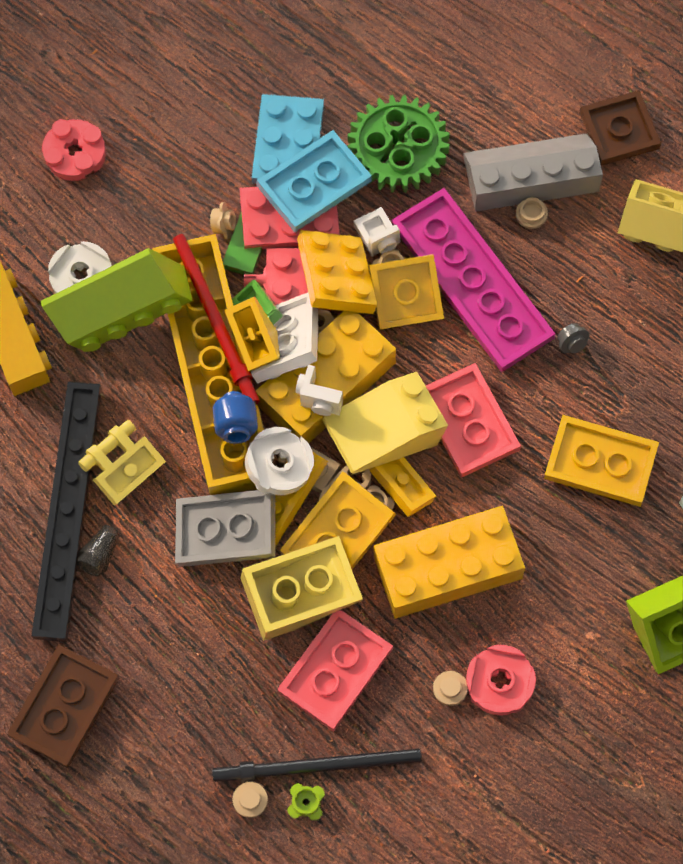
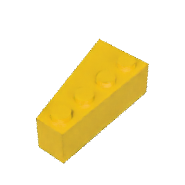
M0 261V365L13 395L17 396L49 383L50 379L46 371L52 369L46 352L42 351L39 353L35 343L39 342L40 338L34 324L27 325L24 316L29 314L23 297L16 298L12 289L18 287L13 273L11 269L5 271Z

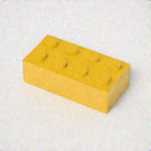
M343 311L318 334L317 361L310 364L315 366L316 370L314 385L342 391V406L360 397L396 364V348L358 312ZM307 367L294 369L281 374L275 379H268L256 390L260 399L258 407L279 427L291 430L290 433L298 438L302 436L310 443L326 426L322 421L324 416L314 413L311 408L301 406L300 394L295 392L300 373L306 374Z
M503 506L373 545L374 560L394 619L521 580L525 571L522 557Z

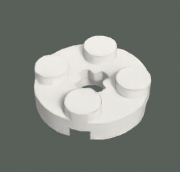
M80 242L81 245H73L71 247L68 244L60 248L51 258L48 268L49 281L54 293L56 294L111 267L112 265L107 253L101 247L91 242ZM84 267L87 268L86 273L88 276L84 279H76L74 270L81 271Z
M273 427L261 431L250 443L245 456V468L258 491L264 494L287 495L296 492L306 484L314 466V456L309 443L302 436L298 438L290 433L291 430L287 428ZM275 454H279L281 459H287L288 463L284 464L283 468H278L271 462Z

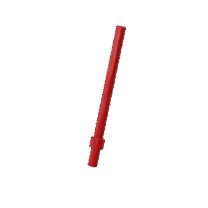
M179 234L173 238V242L231 368L229 374L235 386H239L243 395L252 398L257 405L260 399L251 382L253 376L239 356L185 235Z

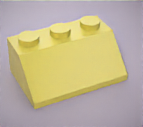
M635 179L617 233L624 235L625 239L632 242L640 243L643 240L653 243L656 248L662 251L671 252L676 250L683 252V193Z

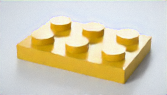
M300 230L297 241L311 307L374 314L377 301L361 237Z
M562 415L544 479L641 507L659 442Z
M342 471L280 551L287 554L339 536L351 569H353L396 516V513Z

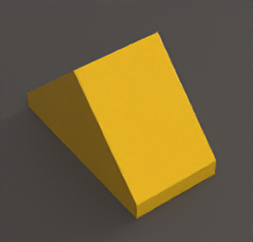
M252 297L224 310L248 371L251 372L280 359L277 330L256 297Z

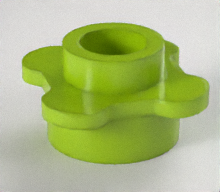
M301 784L293 785L290 789L292 804L288 807L290 817L294 819L300 816L309 817L312 821L320 819L322 816L320 803L321 799L325 796L324 790L320 786L312 788L310 786H302ZM308 799L310 803L304 805L303 800Z

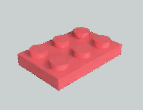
M258 187L240 188L244 248L262 247V250L267 248L299 247L297 238L300 230L340 235L337 205L297 232H294Z
M476 363L426 385L427 390L448 424L441 441L461 478L520 451L521 445Z
M339 610L331 615L278 687L277 692L334 732L392 652L393 645L342 610Z

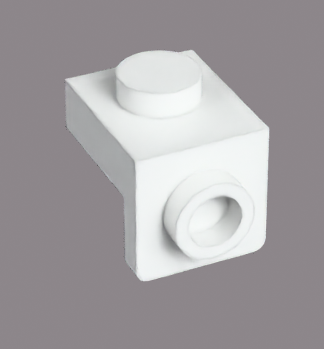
M382 207L354 220V228L371 256L392 251L400 243V230L397 225H392Z
M308 365L306 374L300 373L295 392L300 394L301 406L311 408L314 413L322 416H330L331 414L340 416L343 405V392L314 385L316 379L315 366Z

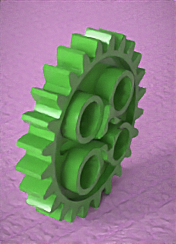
M390 95L389 103L385 104L382 99L378 98L377 108L367 104V115L358 112V122H351L352 133H348V143H350L348 148L372 175L370 183L375 179L378 180L379 190L385 184H390V191L394 193L396 186L401 185L405 193L408 190V184L411 183L418 190L420 189L421 179L428 184L431 183V173L439 175L440 165H446L447 156L445 154H449L450 145L447 143L449 142V132H444L446 130L445 121L438 122V111L429 114V103L420 108L418 107L419 98H415L410 104L407 103L406 95L402 96L400 102H396L394 96ZM396 121L400 122L401 125L391 126L389 123ZM423 138L427 141L425 143H417L414 140ZM373 144H380L383 147L379 149H373L370 146ZM389 156V159L385 163H381ZM397 161H406L408 164L398 166L395 163Z

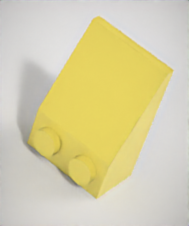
M418 372L387 381L342 406L340 416L331 414L330 416H324L322 419L352 475L435 447L448 427L447 422Z
M339 536L243 568L241 573V581L263 641L299 629L363 600Z

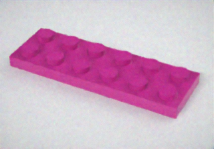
M445 188L392 219V225L398 226L400 238L415 257L434 254L439 290L501 373L555 339V332Z

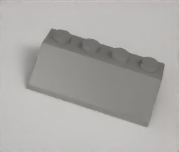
M587 133L463 153L475 212L519 205L521 201L527 198H537L545 201L595 193L600 190L603 176L597 147Z

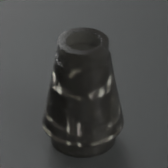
M103 525L78 552L79 559L76 562L78 567L96 577L100 576L102 572L107 571L120 533L109 525Z

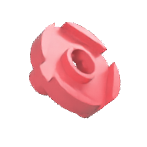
M61 119L56 121L52 129L46 134L42 144V153L47 166L55 176L67 181H80L85 179V175L93 171L96 173L102 167L106 158V146L101 131L97 126L84 120ZM72 145H78L82 151H76L74 156H71L67 148Z
M493 645L471 660L467 670L466 683L472 703L481 710L493 715H509L519 712L531 699L535 688L536 676L533 666L530 665V662L520 650L508 645ZM499 672H504L505 678L511 681L510 685H504L502 689L497 688L496 683L491 682V676L497 677Z

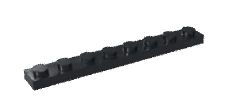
M67 383L31 635L35 640L67 642L91 472V469L85 472L79 466L78 461L87 455L86 450L95 442L102 391L100 384Z

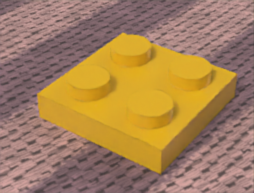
M434 254L369 265L377 301L376 312L380 330L444 319Z

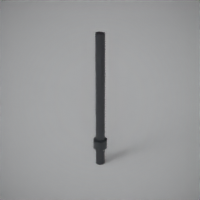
M417 748L254 764V761L240 762L239 766L212 768L213 782L241 779V783L255 782V778L418 763L422 762L421 749Z

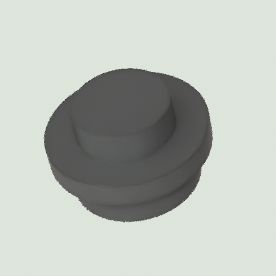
M577 323L570 324L564 327L558 334L559 348L563 353L580 352L587 345L590 334L585 327H581Z

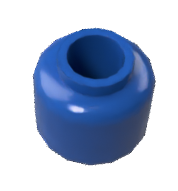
M231 391L224 394L223 397L214 403L215 433L230 444L244 443L257 431L256 404L249 396L243 395L241 392Z

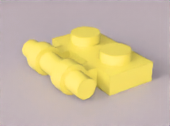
M130 420L125 421L119 427L114 426L108 432L109 436L97 446L93 444L86 450L87 455L78 461L79 466L85 472L89 471L94 465H97L102 470L93 481L113 505L118 504L166 462L145 436L135 444L128 436L136 430V427ZM119 446L125 453L112 463L106 455Z

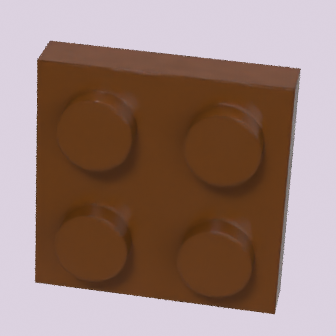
M640 90L580 107L579 114L588 136L597 147L601 166L660 149L661 141Z

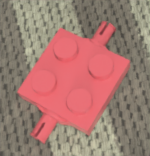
M267 248L266 266L263 274H244V287L255 279L275 305L308 293L299 248Z

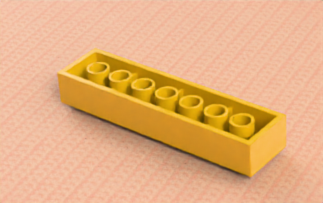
M216 234L187 240L243 364H245L224 311L232 307L233 302ZM174 243L152 248L154 251L184 266ZM185 269L193 301L183 305L179 311L168 314L209 493L210 495L257 490L255 483L251 481L247 474L245 456L250 443L264 430L258 404L256 405L258 429L248 441L240 444H230L215 433L214 403L228 392H241L239 386H235L229 374L231 368Z

